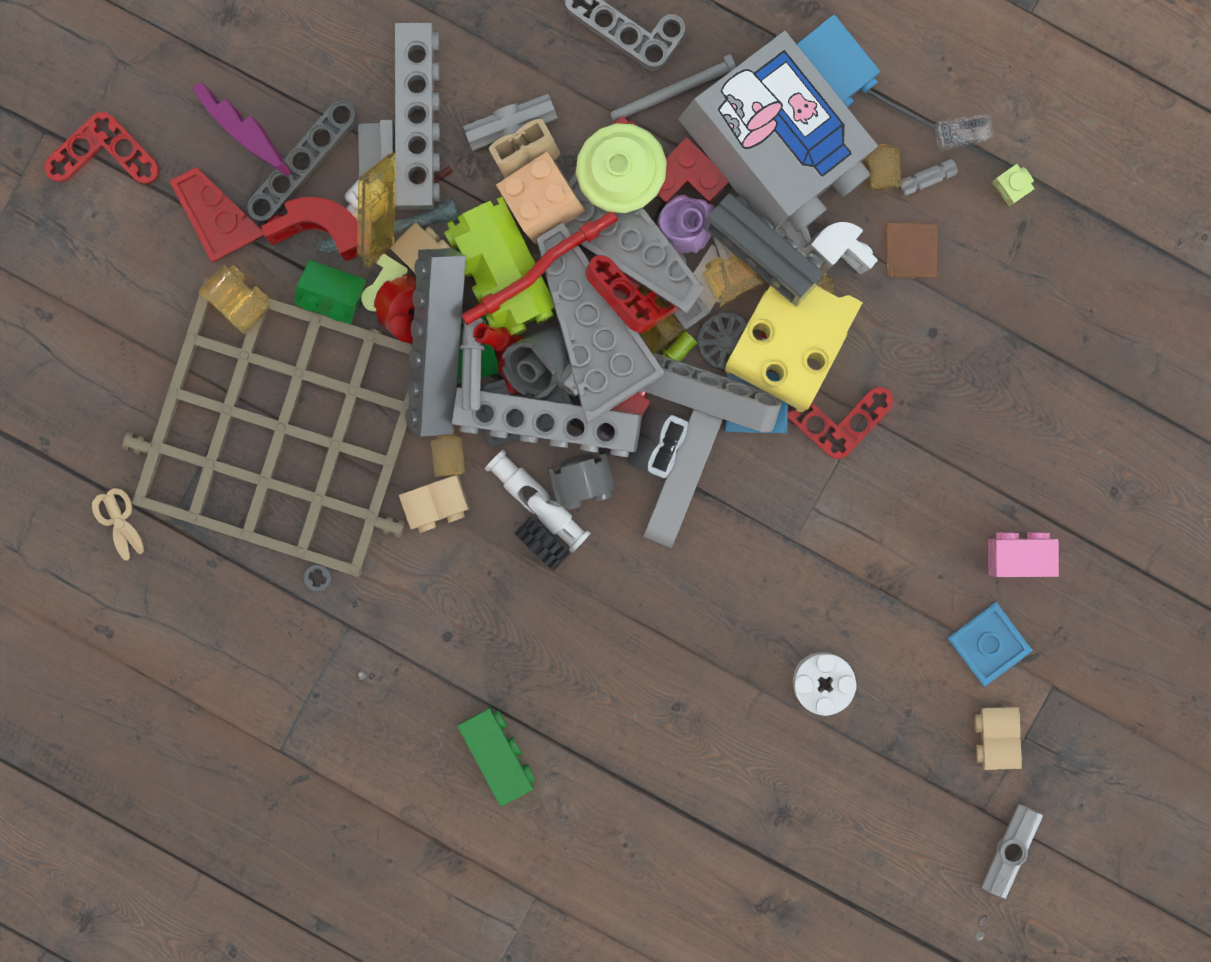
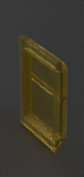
M389 153L360 177L358 182L357 256L363 258V266L366 267L374 263L394 244L396 154Z

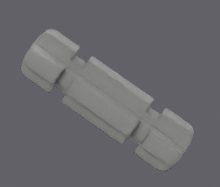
M953 159L942 162L939 167L935 165L916 173L912 178L909 176L900 180L899 186L902 193L907 196L916 192L918 188L921 190L942 181L944 177L948 179L958 173L956 163Z

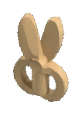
M113 488L107 494H100L95 497L92 502V511L99 523L105 526L114 525L113 541L116 550L123 560H129L130 553L127 540L138 554L144 552V545L138 531L132 524L126 521L132 514L133 509L130 496L123 489ZM115 495H120L125 501L126 510L123 514L114 497ZM101 501L104 502L111 518L109 520L105 519L100 513L99 503Z

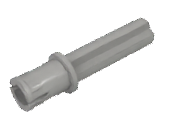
M482 318L475 320L469 325H466L463 320V345L460 346V350H463L461 407L467 411H476L480 408L481 351L484 350V346L475 341L476 338L473 337V331L478 324L483 322Z

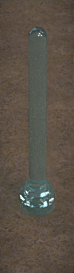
M452 198L442 201V205H438L435 210L364 229L369 240H374L406 231L415 222L419 226L441 221V223H449L451 221L457 223L460 222L458 219L459 213L455 200ZM333 238L317 244V251L322 254L338 250Z

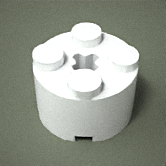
M829 652L813 653L803 658L796 666L793 676L794 693L800 703L810 712L823 716L836 714L845 709L854 697L857 686L854 672L848 663L838 655ZM821 676L824 679L831 677L828 690L825 688L817 689L820 685L817 680Z

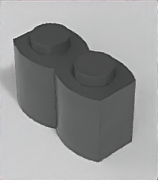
M651 408L641 423L637 452L629 453L628 464L662 478L667 477L674 466L676 450L681 446L686 437L688 422L672 414Z

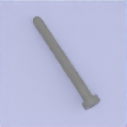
M731 54L724 56V62L613 110L610 114L613 122H616L623 116L626 119L731 72L736 68Z

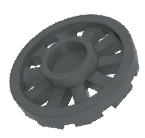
M719 313L710 317L703 324L698 335V348L703 359L709 365L725 370L724 360L726 354L729 357L731 356L740 339L737 336L745 330L748 322L741 316L733 313ZM722 318H728L729 320L726 329L721 321ZM734 321L741 322V326L732 331ZM712 322L716 323L719 332L710 328ZM707 332L715 338L705 340L703 335ZM707 345H714V346H715V347H714L711 351H709V352H705V350H704V346H707ZM720 352L718 362H714L712 356Z

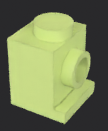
M1018 164L992 181L1008 206H1011L1035 189L1031 184L1034 180L1026 168H1020Z

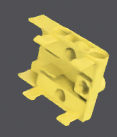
M770 285L763 294L727 361L725 372L727 374L732 373L797 408L796 411L798 412L808 410L863 302L850 295L838 298L816 286L796 307ZM756 329L762 330L766 335V340H757L753 336L752 331ZM807 359L817 360L821 369H811L807 364ZM773 370L777 372L780 380L776 382L769 380L766 376V371Z

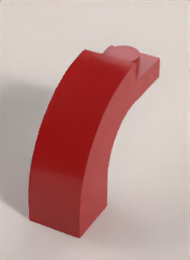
M302 197L287 201L284 205L288 214L273 216L267 221V224L261 226L265 237L272 246L303 231H323L333 237L340 255L346 262L373 250L366 232L352 213L340 204L324 198Z

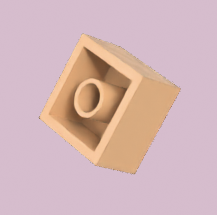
M547 151L496 184L523 231L534 244H537V238L562 222L566 225L586 212V209L560 167Z

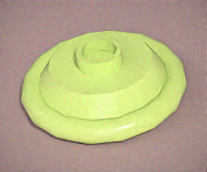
M616 123L599 129L585 141L577 156L576 177L581 192L593 205L607 212L628 213L643 208L658 195L665 181L667 161L662 145L649 131L634 124Z

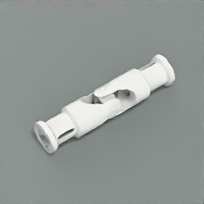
M504 449L484 468L487 472L492 471L504 483L503 487L529 512L537 514L538 519L553 535L557 534L568 544L571 553L591 534L588 530L583 531L571 519L572 515L562 505H558L557 502L551 500L548 492L522 467L518 468L506 457ZM524 486L533 487L538 491L530 497L528 502L522 493Z

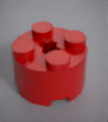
M403 274V277L396 278L391 282L389 280L384 282L377 291L374 308H376L377 321L381 326L400 341L413 344L411 323L414 320L413 292L416 290L417 277Z

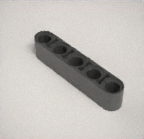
M346 101L334 102L284 159L291 173L286 176L275 169L254 193L247 206L252 218L260 223L267 224L270 218L279 215L285 208L284 203L296 196L354 129L358 116L350 103ZM341 109H347L351 114L350 119L343 124L337 123L335 121L336 113ZM321 132H327L331 137L329 144L324 147H318L315 143L316 136ZM301 155H308L311 160L309 167L305 170H298L295 165L297 158ZM281 178H288L291 183L289 190L285 193H278L275 188L277 181ZM261 201H268L270 203V211L266 216H258L256 214V206Z

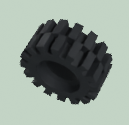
M532 515L514 532L553 571L571 554Z

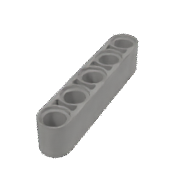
M651 352L665 374L641 391L756 431L771 432L774 430L782 402L780 399L759 388Z
M693 409L688 422L686 437L676 452L674 466L667 475L643 538L672 549L722 423V418Z

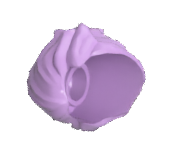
M675 195L667 202L658 217L657 226L678 254L698 253L700 249L705 247L711 234L703 228V225L708 215L715 209L714 205L708 203L707 200L689 198L686 195Z

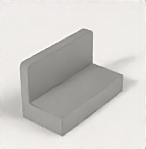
M380 120V123L359 124V179L361 177L370 179L374 176L383 185L395 184V123L393 120Z

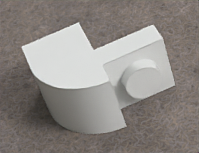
M838 222L829 225L817 233L801 250L806 256L817 260L821 265L822 271L833 266L842 257L861 275L871 269L878 261L872 255L873 252L868 245L856 240L863 230L848 222Z

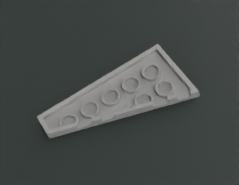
M576 173L569 181V184L586 209V212L565 225L571 235L578 232L579 227L586 222H594L608 213L593 205L581 192ZM644 208L628 213L614 212L618 218L616 223L599 232V237L591 242L585 241L580 244L596 256L604 255L609 257L624 274L686 314L705 289Z
M563 222L537 238L536 242L540 257L548 249L571 236ZM577 246L557 258L545 271L586 424H589L663 377L665 372L638 332L632 331L589 283L585 276V270L589 261L580 247Z

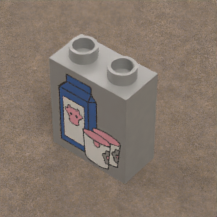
M786 31L782 32L697 96L678 118L739 196L749 203L751 211L759 218L761 216L767 218L773 224L774 231L786 221H789L798 233L827 210L818 196L831 186L836 189L842 198L854 190L871 175L862 161L878 147Z

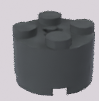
M600 452L601 458L594 459L592 453L560 462L561 468L554 471L553 465L547 468L558 505L563 504L564 509L569 510L582 506V500L593 497L594 502L612 497L611 491L616 486L606 452Z

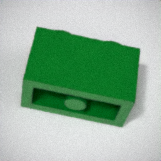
M309 259L296 287L294 305L300 306L307 311H314L328 316L335 321H342L351 325L362 302L361 296L365 290L367 280Z

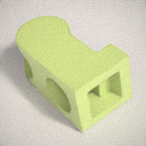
M382 253L377 261V264L383 267L382 271L373 285L367 287L361 296L364 307L372 312H376L374 300L377 291L387 280L391 282L396 278L403 277V274L409 275L411 271Z

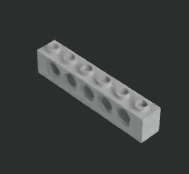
M395 23V206L398 210H435L434 202H440V183H434V171H440V154L434 153V141H440L439 123H434V111L440 110L439 92H434V81H439L440 79L439 62H434V50H439V32H434L432 23ZM421 50L426 53V56L422 62L414 63L409 60L411 53ZM416 80L426 83L425 89L420 93L410 91V85ZM416 110H421L426 113L425 120L418 124L412 123L410 115ZM421 140L426 143V148L422 153L414 154L410 151V146L414 141ZM420 170L426 173V179L423 183L413 184L410 182V176L413 172Z
M462 387L457 388L452 424L460 425L459 431L478 434V428L490 430L489 436L508 438V433L519 434L520 441L538 443V438L550 439V445L565 448H568L569 442L580 444V450L598 452L599 447L611 449L610 455L628 457L629 452H637L642 415L609 410L594 421L586 424L583 409L580 405L480 390L479 410L467 411L461 407ZM486 404L491 406L494 411V416L489 422L483 421L480 417V409ZM515 409L520 410L524 415V421L519 427L512 425L509 419L510 413ZM544 414H549L554 419V426L548 432L544 431L539 424L540 418ZM575 418L580 419L584 423V432L580 436L573 435L569 428L571 421ZM605 423L611 424L615 429V435L610 441H606L600 436V427Z

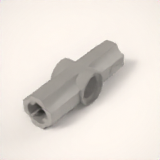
M546 94L520 105L515 103L494 111L493 115L465 125L463 128L472 151H476L492 145L503 136L515 134L523 125L530 121L543 119L544 123L547 124L554 122L558 117L549 94Z
M1021 804L1017 805L1003 838L997 843L996 854L982 882V889L1006 899L1020 866L1027 859L1028 848L1043 817L1041 813ZM1010 844H1018L1019 853L1014 858L1005 857V849Z

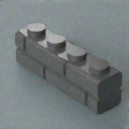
M731 193L728 194L705 220L703 228L796 307L817 286L824 274L817 260L810 256L806 258L797 250L796 243L787 236L781 237L775 232L773 224L763 216L759 218L751 211L749 203L742 197L735 198Z

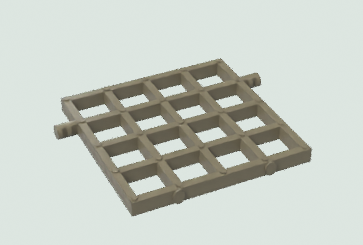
M204 278L152 442H147L146 437L141 435L135 438L134 433L128 431L122 443V450L129 451L132 448L135 454L140 455L142 452L148 454L132 504L360 577L375 528L382 529V534L389 535L390 532L395 533L394 537L400 539L406 521L400 519L397 523L394 522V517L388 516L385 519L379 516L408 429L405 414L407 409H409L408 392L404 401L361 387L375 344L409 354L412 350V344L385 336V332L370 328L369 331L270 299L269 295L255 291L252 293ZM214 292L255 305L242 349L200 336ZM268 309L310 322L296 366L254 353ZM321 327L364 340L350 384L308 371ZM197 346L238 359L224 403L183 390ZM250 363L292 376L278 420L237 407ZM304 380L346 394L332 438L290 424ZM358 398L401 411L387 455L344 442ZM179 400L221 413L207 457L166 444ZM233 417L275 430L261 474L219 461ZM287 435L329 448L315 491L273 478ZM340 452L383 465L369 509L327 496ZM162 454L203 467L190 510L148 497ZM216 471L257 484L244 528L202 515ZM269 489L311 502L298 545L256 532ZM323 506L365 519L352 563L310 550Z

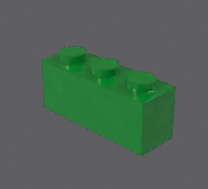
M489 707L459 723L457 727L500 807L532 791L534 788L532 782L536 778L528 764L522 765L518 757L522 752L515 738L508 739L503 729L507 724L499 710L494 712L492 707Z

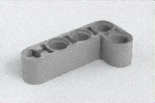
M565 0L567 13L572 18L650 71H658L666 65L685 35V23L680 16L675 14L664 16L650 34L603 0H584V5L592 11L589 19L586 18L588 10L582 6L575 9L573 0ZM600 14H608L612 17L613 21L608 27H600L595 22L596 17ZM669 23L676 24L680 29V33L675 37H668L663 32L664 26ZM626 31H632L637 35L638 39L634 44L626 45L621 41V35ZM656 48L662 52L663 57L658 62H650L646 59V52L649 49Z

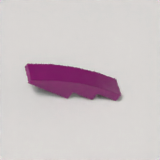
M202 81L192 88L207 111L235 140L261 161L287 176L291 173L265 129L253 116H249L244 120L237 107L227 98L219 103L213 91Z

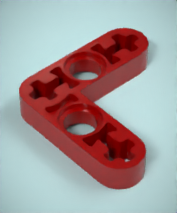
M97 112L92 115L48 157L44 166L45 173L50 179L60 183L66 182L104 147L139 183L145 185L152 184L160 175L158 163L113 116L106 112ZM99 120L104 122L110 120L107 125L114 134H117L118 130H120L121 134H118L111 140L105 132H97L99 129L97 122ZM79 139H86L90 146L89 151L82 156L76 155L73 149L75 142ZM122 140H129L133 147L130 155L126 157L119 156L116 151L117 144ZM66 151L72 158L78 161L75 165L73 162L68 161L63 167L66 171L65 174H53L56 169L53 164L56 161L62 164L68 159V157L63 155ZM139 152L142 153V156H139L138 159L146 166L150 163L152 165L149 169L152 173L150 177L145 175L139 177L141 169L132 162L130 167L127 165V163L136 159Z
M597 255L591 259L586 267L585 276L589 283L632 331L638 333L646 332L679 310V308L668 301L669 308L659 307L654 298L660 296L652 291L643 296L609 257ZM596 269H597V270L603 269V270L605 271V273H604V272L598 273V272L596 271ZM613 289H622L626 292L628 299L618 298L615 296ZM636 315H637V316L643 315V316L645 317V319H644V318L638 319V318L636 317Z
M883 387L871 389L838 425L813 403L809 406L812 411L804 416L801 423L796 420L801 414L794 409L790 412L788 411V419L829 457L841 459L846 457L893 406V396L889 390ZM875 393L879 396L883 393L886 396L884 402L887 405L885 408L881 406L876 407L872 413L877 415V417L872 420L869 413L860 409V407L865 404L866 408H869L874 403L872 395ZM856 414L866 418L867 426L862 432H855L850 427V419ZM819 416L823 420L824 428L820 433L814 434L807 429V421L810 417ZM830 426L835 430L830 435L835 440L843 438L845 441L842 445L845 448L843 453L840 451L833 453L830 450L833 445L829 440L825 439L823 444L818 440L827 433Z

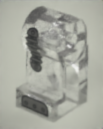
M991 114L942 120L934 124L939 152L995 139Z

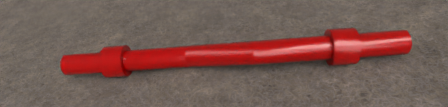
M608 212L594 222H586L579 227L578 232L548 249L523 277L496 294L490 293L480 299L481 303L461 315L466 325L471 324L487 313L491 315L501 309V304L532 286L557 258L583 242L587 241L589 243L599 237V232L618 221L615 213Z

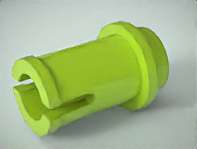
M683 330L682 334L667 350H662V356L681 362L697 346L698 342Z

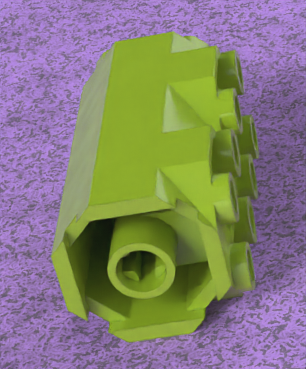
M503 197L497 198L499 204L493 206L492 202L489 201L458 216L459 224L455 226L454 222L451 221L447 224L449 230L444 231L451 247L455 250L459 249L466 256L465 275L467 278L474 277L476 285L471 288L479 303H481L480 299L490 293L494 295L523 277L535 264ZM540 276L532 286L501 304V309L491 315L487 313L485 316L491 327H505L512 336L526 332L525 326L534 321L540 325L554 318L552 311L555 308L551 294L542 276Z

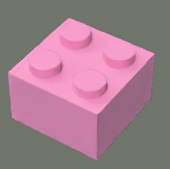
M996 532V538H988V575L995 577H1059V539L1050 538V533L1027 532V538H1019V533Z

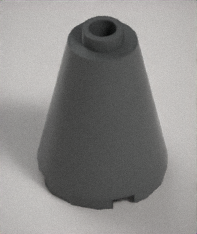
M559 323L511 344L502 356V359L505 358V366L502 368L503 373L510 385L523 395L526 393L536 395L533 398L537 399L547 396L554 390L569 363Z

